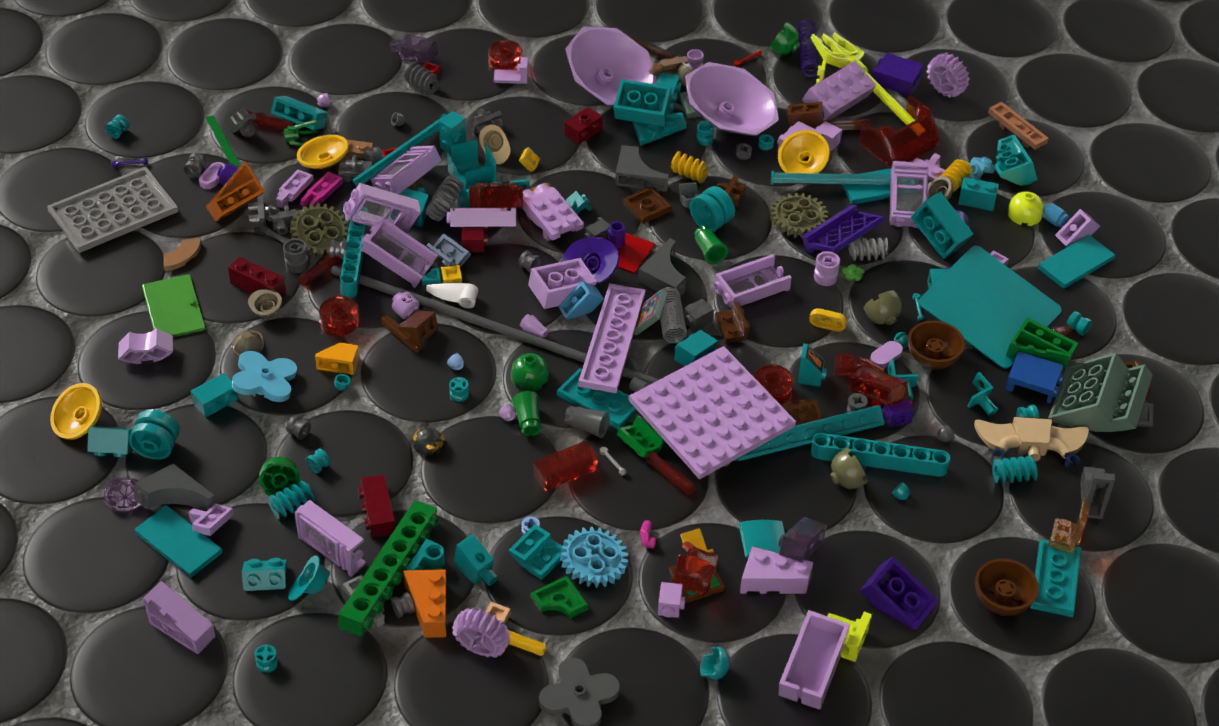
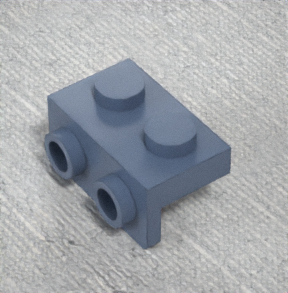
M445 234L433 246L429 243L426 245L438 255L436 260L440 258L442 260L441 263L446 267L455 265L461 267L471 255L468 250Z

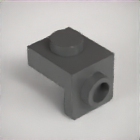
M696 183L679 185L680 202L684 207L689 208L691 200L698 195Z

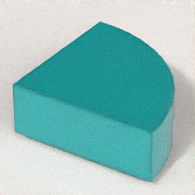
M439 267L432 268L429 273L423 276V286L441 284Z

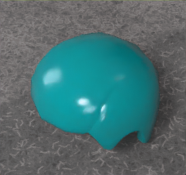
M712 647L713 653L703 656L700 673L702 677L719 680L729 670L730 656L725 648Z

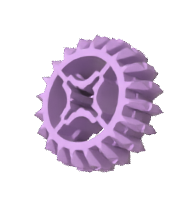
M945 53L934 57L927 66L928 70L926 71L929 74L927 78L931 80L930 84L934 85V89H937L938 93H942L943 96L947 95L949 98L963 93L970 80L968 77L969 72L966 71L967 67L963 66V61L960 62L958 57L954 58L953 54Z
M466 608L465 611H461L453 623V635L456 636L455 639L460 642V645L465 646L467 650L481 656L484 655L487 658L490 656L496 658L498 655H501L507 648L510 640V632L507 630L508 627L502 624L503 621L498 620L496 616L490 615L489 612H483L482 609L476 610L472 608L470 610Z

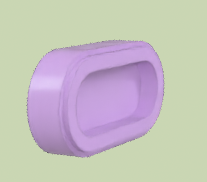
M221 162L211 164L199 177L200 186L204 189L214 188L219 183L217 172L225 164Z
M889 341L871 354V365L882 369L889 365L891 359L895 361L900 358L903 350L901 344Z

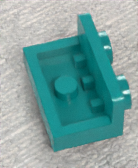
M271 558L267 561L250 559L244 562L242 568L243 590L285 589L287 560Z

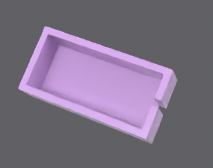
M854 61L809 88L802 100L804 103L822 102L825 116L823 120H832L867 98L876 87V84L867 74L864 75L865 71Z
M808 610L780 680L778 695L796 702L800 698L802 699V704L820 710L848 639L850 624Z

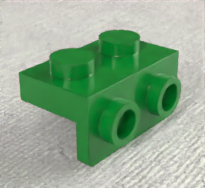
M636 416L633 425L619 428L617 435L623 442L633 448L643 458L659 454L664 443V439L641 416Z

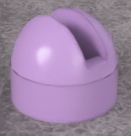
M327 93L319 95L317 98L319 106H331Z
M507 404L499 410V415L505 421H512L515 418L516 411L511 404Z

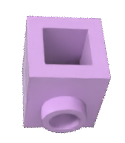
M661 582L658 615L679 617L680 609H684L685 597L681 596L682 584Z

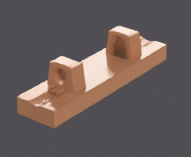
M1003 102L989 108L988 114L999 121V127L1003 130L1008 128L1022 139V145L1026 148L1031 146L1036 150L1048 143L1049 138Z

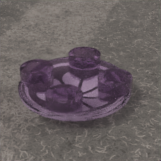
M112 478L104 491L106 504L117 511H129L138 507L140 503L134 499L135 483L140 481V479Z

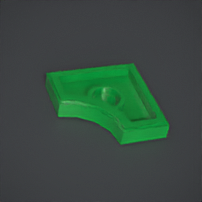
M567 576L530 593V598L540 612L557 610L572 618L588 610V604Z

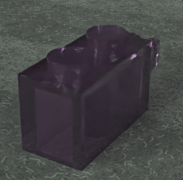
M407 34L403 40L393 39L390 43L391 51L399 53L400 59L425 64L426 62L431 63L438 55L437 43L433 39Z

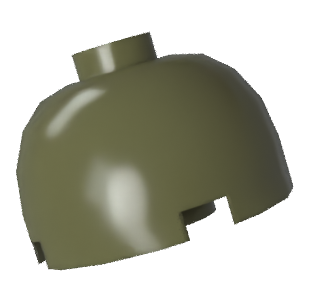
M894 290L878 295L879 299L874 301L872 298L865 304L864 310L868 318L875 324L880 325L887 324L889 326L894 324L902 311V302Z
M846 448L833 458L830 476L835 484L839 483L846 489H856L866 484L868 480L862 478L865 476L863 468L855 455L850 457L848 453L851 450Z

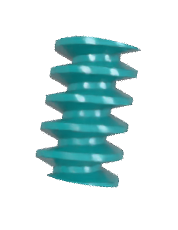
M1020 456L1017 459L1016 457H1011L1010 459L1003 458L1002 461L1001 459H995L992 466L993 478L996 483H998L999 478L1003 484L1006 483L1007 477L1010 483L1014 482V477H1016L1018 482H1021L1022 476H1024L1025 481H1029L1030 475L1034 481L1037 480V464L1031 456H1026L1025 458Z
M301 480L298 481L297 485L292 484L290 489L284 488L283 493L278 491L276 496L270 495L268 502L273 514L279 520L280 513L287 517L286 510L293 514V506L299 508L301 502L305 504L308 502V499L316 502V499L309 484Z

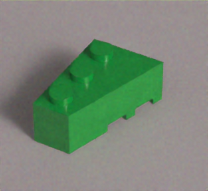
M1027 317L1011 341L1006 356L1016 358L1019 351L1063 365L1062 368L1066 369L1078 343Z

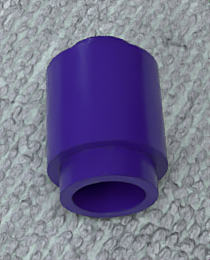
M619 221L612 222L608 227V241L612 242L617 248L623 247L626 243V228Z

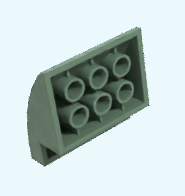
M1117 353L1069 365L1066 367L1063 381L1060 384L1048 419H1052V422L1067 427H1088L1089 431L1096 432L1136 429L1153 375L1145 364L1128 369Z

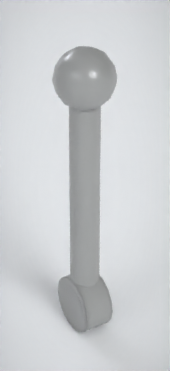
M600 448V454L605 455L619 470L620 475H625L627 473L626 469L622 468L608 453V448Z

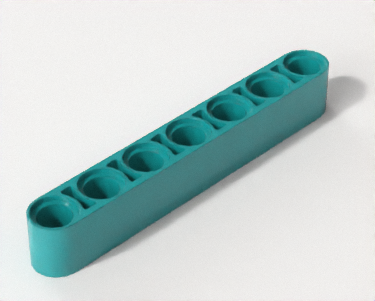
M362 206L361 210L368 212V209ZM351 220L340 276L341 295L345 298H353L358 293L364 251H360L363 246L361 241L368 231V225Z
M826 433L815 434L811 446V455L820 460L832 461L835 455L848 448L851 450L848 453L850 457L855 455L862 466L938 477L947 474L950 462V455L943 450Z

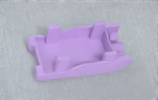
M543 183L538 185L534 191L526 189L520 193L518 198L519 205L526 212L527 217L543 229V237L546 241H550V238L551 240L560 238V234L568 231L573 232L584 229L582 220L554 187H549Z

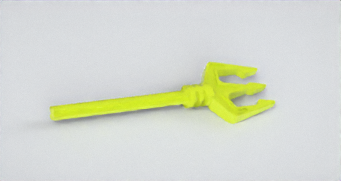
M823 33V40L812 34L811 40L823 60H826V63L844 68L856 61L865 71L864 75L867 74L876 84L872 92L919 138L926 134V130L868 74V68L861 62L864 55L861 49L836 33L832 36L834 39ZM822 41H824L825 44H826L827 46H829L833 52H831V51L822 43Z

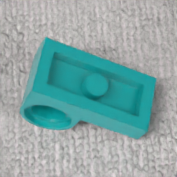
M426 539L406 570H442L445 565L443 547Z

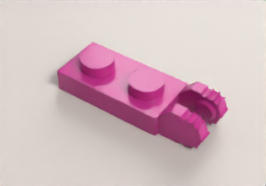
M328 171L301 198V206L306 207L312 204L316 207L317 203H323L343 184V178Z

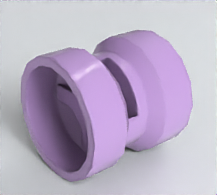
M697 49L688 51L687 58L689 62L687 65L693 71L703 65V52Z

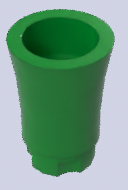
M707 226L698 228L695 231L696 243L700 247L706 262L709 264L722 262L728 254V247Z
M523 391L516 394L512 398V404L515 408L522 434L525 436H535L540 433L541 429L539 396L532 391Z

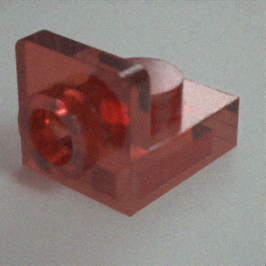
M836 354L834 375H853L857 368L855 354Z

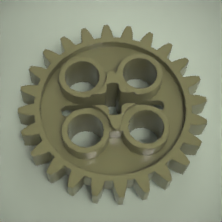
M795 193V196L788 194L787 198L782 196L781 200L776 199V203H773L770 220H772V225H776L775 229L781 228L780 233L787 232V236L794 234V238L797 235H800L802 238L803 235L828 220V211H826V206H822V201L817 202L818 198L811 199V195L805 197L804 193L801 196H798L797 193Z
M317 203L316 207L310 204L309 209L303 206L302 211L298 210L297 215L293 216V221H291L290 225L291 239L298 238L304 240L307 244L308 254L313 252V257L319 254L323 258L325 253L329 257L331 239L337 242L347 241L348 221H344L345 215L339 216L340 210L333 211L334 206L328 209L327 204H324L323 207H320L319 203Z

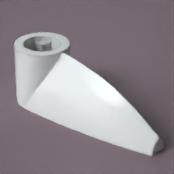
M467 283L433 284L426 287V291L447 301L457 302L460 306L467 309L475 306L478 295V288L473 284Z

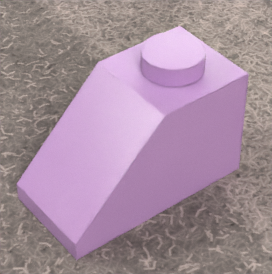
M1080 209L1055 235L1068 247L1087 235L1091 236L1100 225L1090 215Z

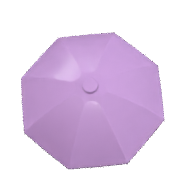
M583 27L565 49L575 82L606 105H614L621 79L656 84L657 77L649 73V69L653 65L648 51L617 28Z
M708 62L685 76L689 104L717 130L756 136L779 121L774 93L745 69Z

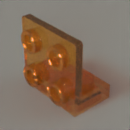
M1083 498L1076 523L1070 522L1067 519L1055 518L1048 546L1073 553L1075 545H1080L1090 509L1089 506H1086L1087 498Z

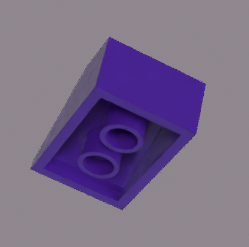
M894 556L883 562L859 591L874 607L914 631L938 602Z

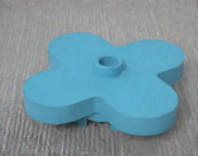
M246 351L239 356L238 366L241 372L233 376L231 384L235 392L254 396L257 393L264 395V398L274 402H284L289 399L291 386L287 381L294 379L297 372V365L292 360L278 358L268 361L262 354L255 351Z

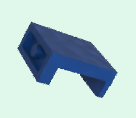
M1018 351L1005 390L1013 392L1015 385L1047 394V402L1051 403L1052 397H1057L1060 388L1057 384H1061L1063 381L1064 373H1061L1063 365Z

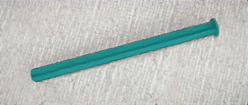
M442 114L439 120L444 118L446 114ZM439 120L354 178L353 183H355V186H358L359 183H366L403 154H406L407 151H411V147L420 145L439 131Z
M771 171V185L774 183L891 185V175L774 173V171ZM897 177V185L911 184V178Z

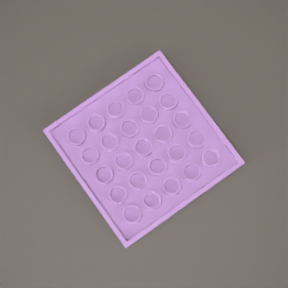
M724 346L629 395L630 403L699 479L796 425V421Z

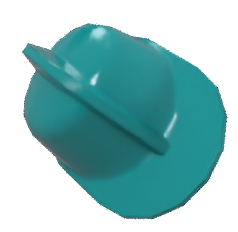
M313 556L309 559L302 573L292 585L288 594L290 601L298 599L303 593L316 594L324 588L330 576V571L320 564L318 556Z

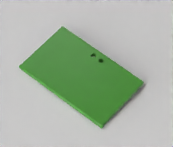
M190 274L142 284L154 330L156 328L173 335V337L205 330Z

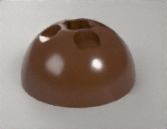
M924 321L915 325L910 330L908 347L912 357L920 365L929 369H944L953 365L961 357L965 348V340L961 332L948 323Z
M995 559L986 562L979 568L975 578V589L981 603L993 613L1003 616L1017 615L1026 611L1034 603L1039 592V584L1034 573L1022 563L1010 559Z

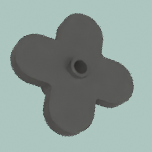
M568 658L563 660L558 667L560 683L544 687L539 695V704L541 709L548 714L566 713L570 715L574 726H598L601 722L600 705L610 703L618 697L619 681L615 676L608 673L590 675L586 664L582 660Z

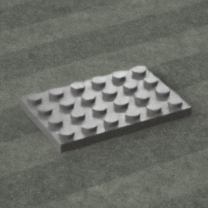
M146 166L47 206L51 216L79 253L178 212L177 205Z

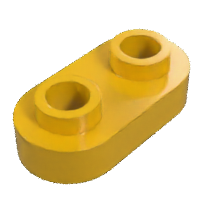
M819 308L813 309L809 317L812 325L833 331H843L847 324V318L843 314Z

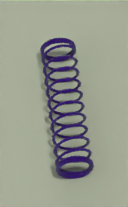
M804 20L798 25L801 71L806 77H814L817 75V72L815 74H807L804 70L815 71L819 66L816 46L814 48L811 47L814 44L810 42L813 41L807 42V40H811V37H806L812 36L810 35L812 33L816 35L815 23L810 20ZM805 24L813 25V27H805L800 30V28ZM806 28L813 29L812 31L802 32V30ZM817 66L814 70H807L804 67Z

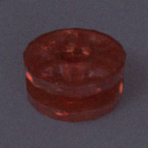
M510 40L494 42L488 49L489 66L494 71L517 70V64H521V57L523 55L522 47Z
M335 296L325 300L319 307L322 330L332 336H345L354 332L359 325V308L356 302L345 296Z
M774 364L764 365L757 369L753 377L780 405L786 403L792 396V373L787 368Z

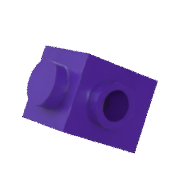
M907 396L885 400L884 408L881 410L883 420L887 421L889 427L902 426L912 422L914 410Z

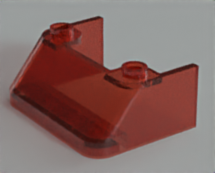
M911 95L908 97L906 111L915 119L914 122L897 131L888 126H883L876 130L865 121L861 124L859 144L890 167H892L893 161L910 162L940 143V134L931 110Z

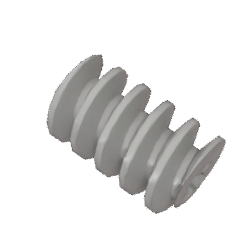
M858 238L855 242L853 241L849 244V254L852 256L853 261H856L857 256L860 257L861 261H863L864 256L870 261L871 255L874 256L875 260L878 259L879 255H881L882 260H885L888 252L887 238H884V240L877 238L876 241L874 238H870L869 242L867 238H863L862 242Z

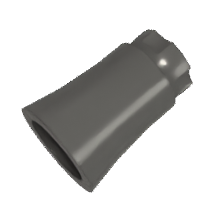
M570 406L565 413L564 422L573 428L591 433L598 438H603L609 426L610 414L605 411Z

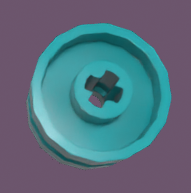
M717 186L709 187L690 202L691 216L700 228L707 226L714 232L735 216V207L732 199L723 189Z
M145 410L138 415L128 442L131 448L138 454L146 458L161 460L171 454L174 442L180 433V426L171 415L163 411Z

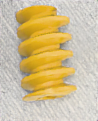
M680 151L675 154L670 166L674 173H679L681 176L685 175L686 178H691L694 181L697 180L699 183L704 182L710 168L709 166L705 167V161H702L699 165L698 158L693 162V156H690L687 160V154L684 153L681 157Z
M957 159L953 161L940 177L944 176L950 179L953 192H955L962 185L964 177L968 178L972 174V167L968 162Z

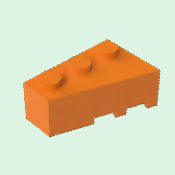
M246 161L206 206L215 221L257 199V197L265 192Z

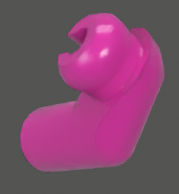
M648 520L643 522L640 536L642 545L645 548L653 549L656 545V538L650 537L653 525Z

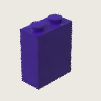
M886 53L883 58H880L877 68L874 67L872 77L881 87L910 96L921 78L923 64Z

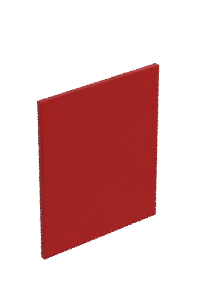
M626 233L625 245L617 248L620 255L618 268L635 274L655 246V243Z

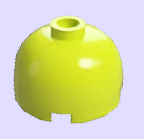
M1032 192L1017 193L1009 203L1008 217L1020 225L1022 223H1028L1027 226L1038 224L1042 219L1044 210L1042 199Z

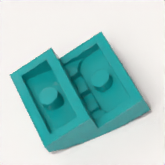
M750 520L740 522L739 529L746 558H749L752 546L789 555L782 521Z
M534 524L509 549V554L527 571L543 580L561 561L562 545L553 541L549 532Z

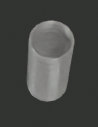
M666 287L663 290L668 292L667 294L675 295L666 296L668 297L666 299H674L666 300L665 302L668 303H664L660 316L662 334L665 341L677 343L684 340L687 336L679 291L673 287Z

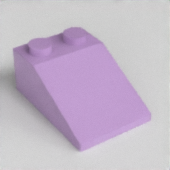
M577 258L531 268L528 285L543 308L547 309L559 306L581 281L593 286L597 284V281L582 259Z

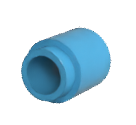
M1050 203L1044 206L1042 218L1054 226L1062 228L1068 222L1069 215L1054 203Z

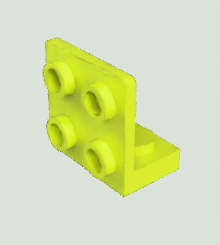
M863 612L861 619L857 618L854 622L829 613L827 617L850 624L848 639L841 657L856 662L868 633L872 614Z

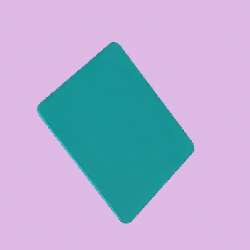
M979 246L971 247L918 301L920 307L939 321L954 326L961 332L965 341L1005 369L1009 368L1016 359L1006 356V353L1025 319L1028 317L1048 327L1061 313L1060 305Z

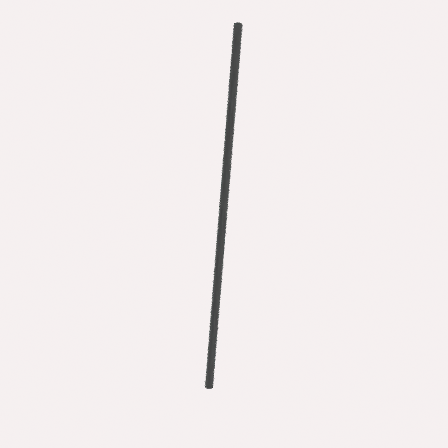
M334 265L331 269V274L340 277L342 268ZM360 274L359 284L393 296L399 292H409L419 301L421 306L574 360L585 362L586 353ZM624 367L622 376L632 380L634 377H637L650 384L660 380Z

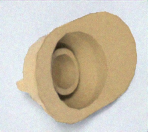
M496 125L484 127L479 135V142L484 153L486 142L496 160V164L504 163L508 159L511 150L507 136Z

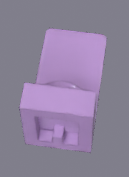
M521 57V64H517V70H495L494 82L527 84L528 57Z

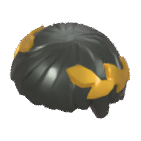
M423 427L417 430L413 436V446L417 453L422 455H431L434 452L438 454L445 444L444 435L431 427Z

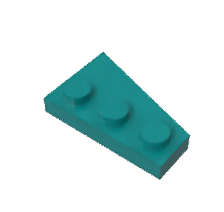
M681 112L668 114L665 127L633 122V126L640 146L686 129V121Z

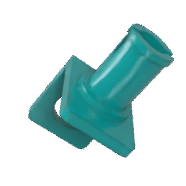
M891 359L888 365L890 387H900L901 397L907 396L909 400H913L911 387L917 385L919 375H896L894 360Z
M978 372L972 383L979 393L971 397L967 406L971 408L979 404L987 415L991 416L999 409L988 398L993 386ZM979 380L984 383V389L980 386Z

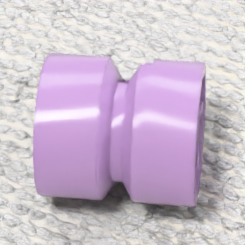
M829 251L819 253L816 258L814 280L822 286L834 285L838 278L840 258L837 254Z

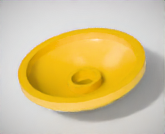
M801 130L789 135L781 144L778 152V161L785 173H820L826 167L830 157V149L825 138L811 130Z
M323 135L303 144L297 152V159L302 166L310 169L328 168L344 158L349 146L347 140L342 136Z
M78 383L62 392L51 411L50 422L55 434L63 439L73 440L88 433L89 427L97 423L101 413L102 398L99 391L90 384Z

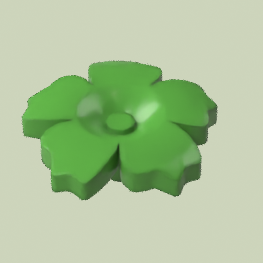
M851 264L847 268L843 267L842 273L848 281H860L864 274V269L860 267L856 269V265Z

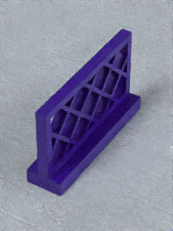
M850 205L802 236L805 251L812 253L815 250L836 253L883 223L884 217L860 212L857 209V205Z

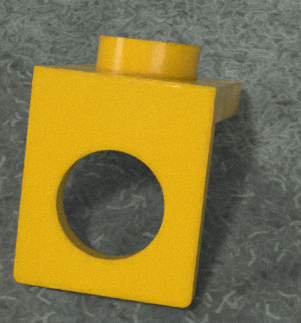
M700 528L680 534L689 561L714 552L713 549L707 550Z

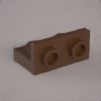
M738 302L733 303L732 310L715 312V320L725 344L747 340L750 324L745 320L744 310L740 308Z
M804 399L796 405L791 403L782 405L796 421V425L823 419L817 399L812 401Z

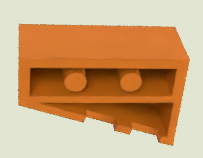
M446 570L403 571L404 586L413 601L416 617L424 637H446Z

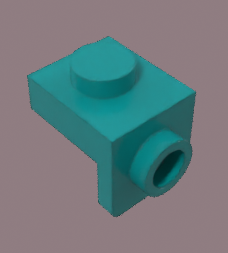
M577 191L565 200L576 214L585 207L589 211L592 210L588 205L590 200L584 194L581 196Z

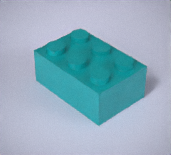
M621 79L613 107L615 119L665 127L672 99L671 87Z
M941 192L925 200L911 216L913 222L943 260L958 251L974 234Z

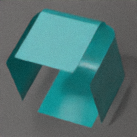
M477 140L451 146V158L447 152L448 172L463 182L461 191L480 184L496 182V160L486 142V162L481 167L478 163Z

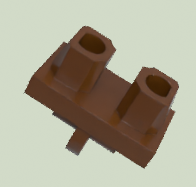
M733 175L729 184L718 183L716 186L723 189L732 199L734 206L738 207L741 195L745 194L746 184L738 182V176Z

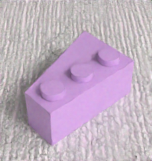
M752 546L742 576L740 594H746L747 591H760V594H766L767 591H779L780 594H806L811 579L813 562Z
M162 581L143 598L149 623L196 654H199L215 638L214 624L211 620L201 615Z

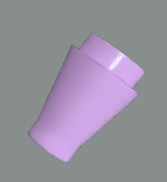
M527 314L520 323L523 331L543 339L549 332L534 315Z

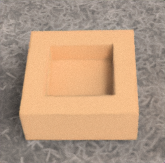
M493 602L489 604L485 611L486 613L489 612L492 616H496L498 620H502L503 625H505L511 614L510 608Z

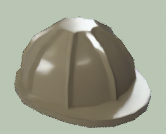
M681 62L677 75H680L682 85L686 86L685 76L693 70L684 62Z
M944 176L932 180L928 184V199L941 192L949 200L953 192L951 180Z
M258 290L250 295L248 305L259 317L271 318L278 314L282 305V298L276 291Z
M256 330L241 331L232 342V350L237 356L246 351L261 353L264 348L263 336Z

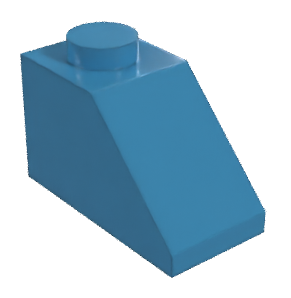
M581 281L558 308L565 319L569 320L593 312L604 298L595 286Z

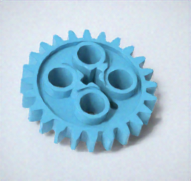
M583 527L581 533L575 530L574 536L569 534L568 540H564L560 560L563 561L562 567L567 568L566 574L573 573L572 580L578 577L580 578L579 584L587 581L588 587L591 582L595 584L596 588H598L599 583L606 587L608 581L614 584L615 578L619 580L621 574L625 573L628 564V553L625 552L626 546H621L622 540H615L616 534L609 536V530L602 533L600 527L598 531H594L593 527H590V531H587Z

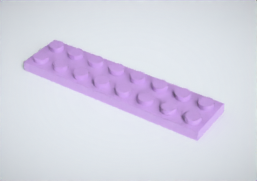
M609 283L579 378L578 387L617 393L646 290Z

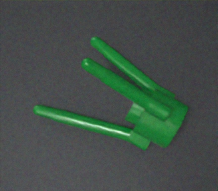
M314 120L296 126H288V128L284 129L285 142H289L290 145L302 146L305 143L297 141L300 140V135L317 133V130L299 131V128L316 124L318 121Z

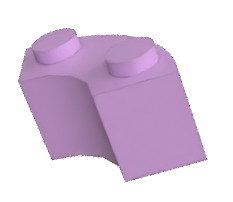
M157 328L145 334L128 332L119 342L118 360L134 364H142V361L153 360L157 362L173 353V335Z

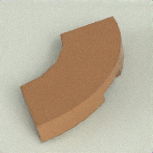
M201 238L184 239L176 250L165 253L164 271L178 269L186 265V262L190 259L195 258L201 248Z

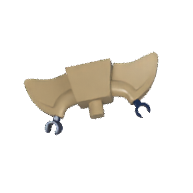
M1014 417L1012 424H994L982 420H975L974 427L979 437L988 447L994 450L992 452V460L995 456H999L1002 461L1008 449L1016 448L1017 453L1031 456L1034 461H1038L1041 456L1046 455L1048 449L1056 451L1063 458H1066L1065 466L1068 468L1073 465L1071 461L1074 462L1075 466L1078 465L1080 459L1076 453L1084 446L1089 432L1088 427L1068 429L1051 427L1052 419Z

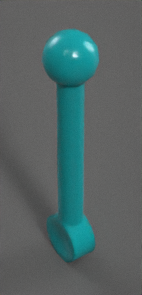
M914 293L912 298L916 302L919 314L918 321L923 322L925 316L922 315L921 307L918 303L920 294Z

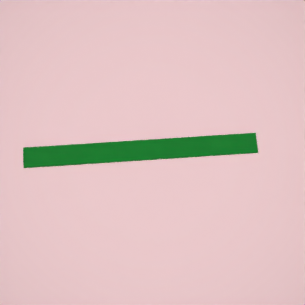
M214 115L205 117L229 163L240 167L241 165Z

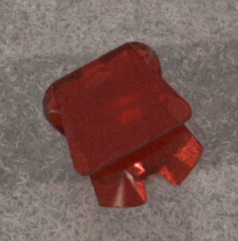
M688 541L684 542L681 548L685 551V556L679 555L677 557L676 571L672 583L682 584V590L706 596L718 564V555L701 550Z

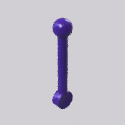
M147 158L136 161H113L111 164L113 168H117L121 165H147L149 161Z

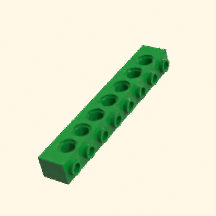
M414 500L338 614L339 629L363 637L366 630L371 629L375 616L382 612L386 599L389 600L391 598L394 587L400 584L403 571L406 570L423 542L429 539L432 528L435 529L439 522L437 507Z

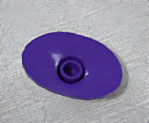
M592 237L574 242L564 253L561 262L581 258L596 279L597 284H600L615 272L619 264L620 255L617 247L612 242L604 238Z

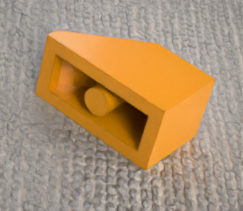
M338 343L316 353V370L354 375L360 359L358 345Z

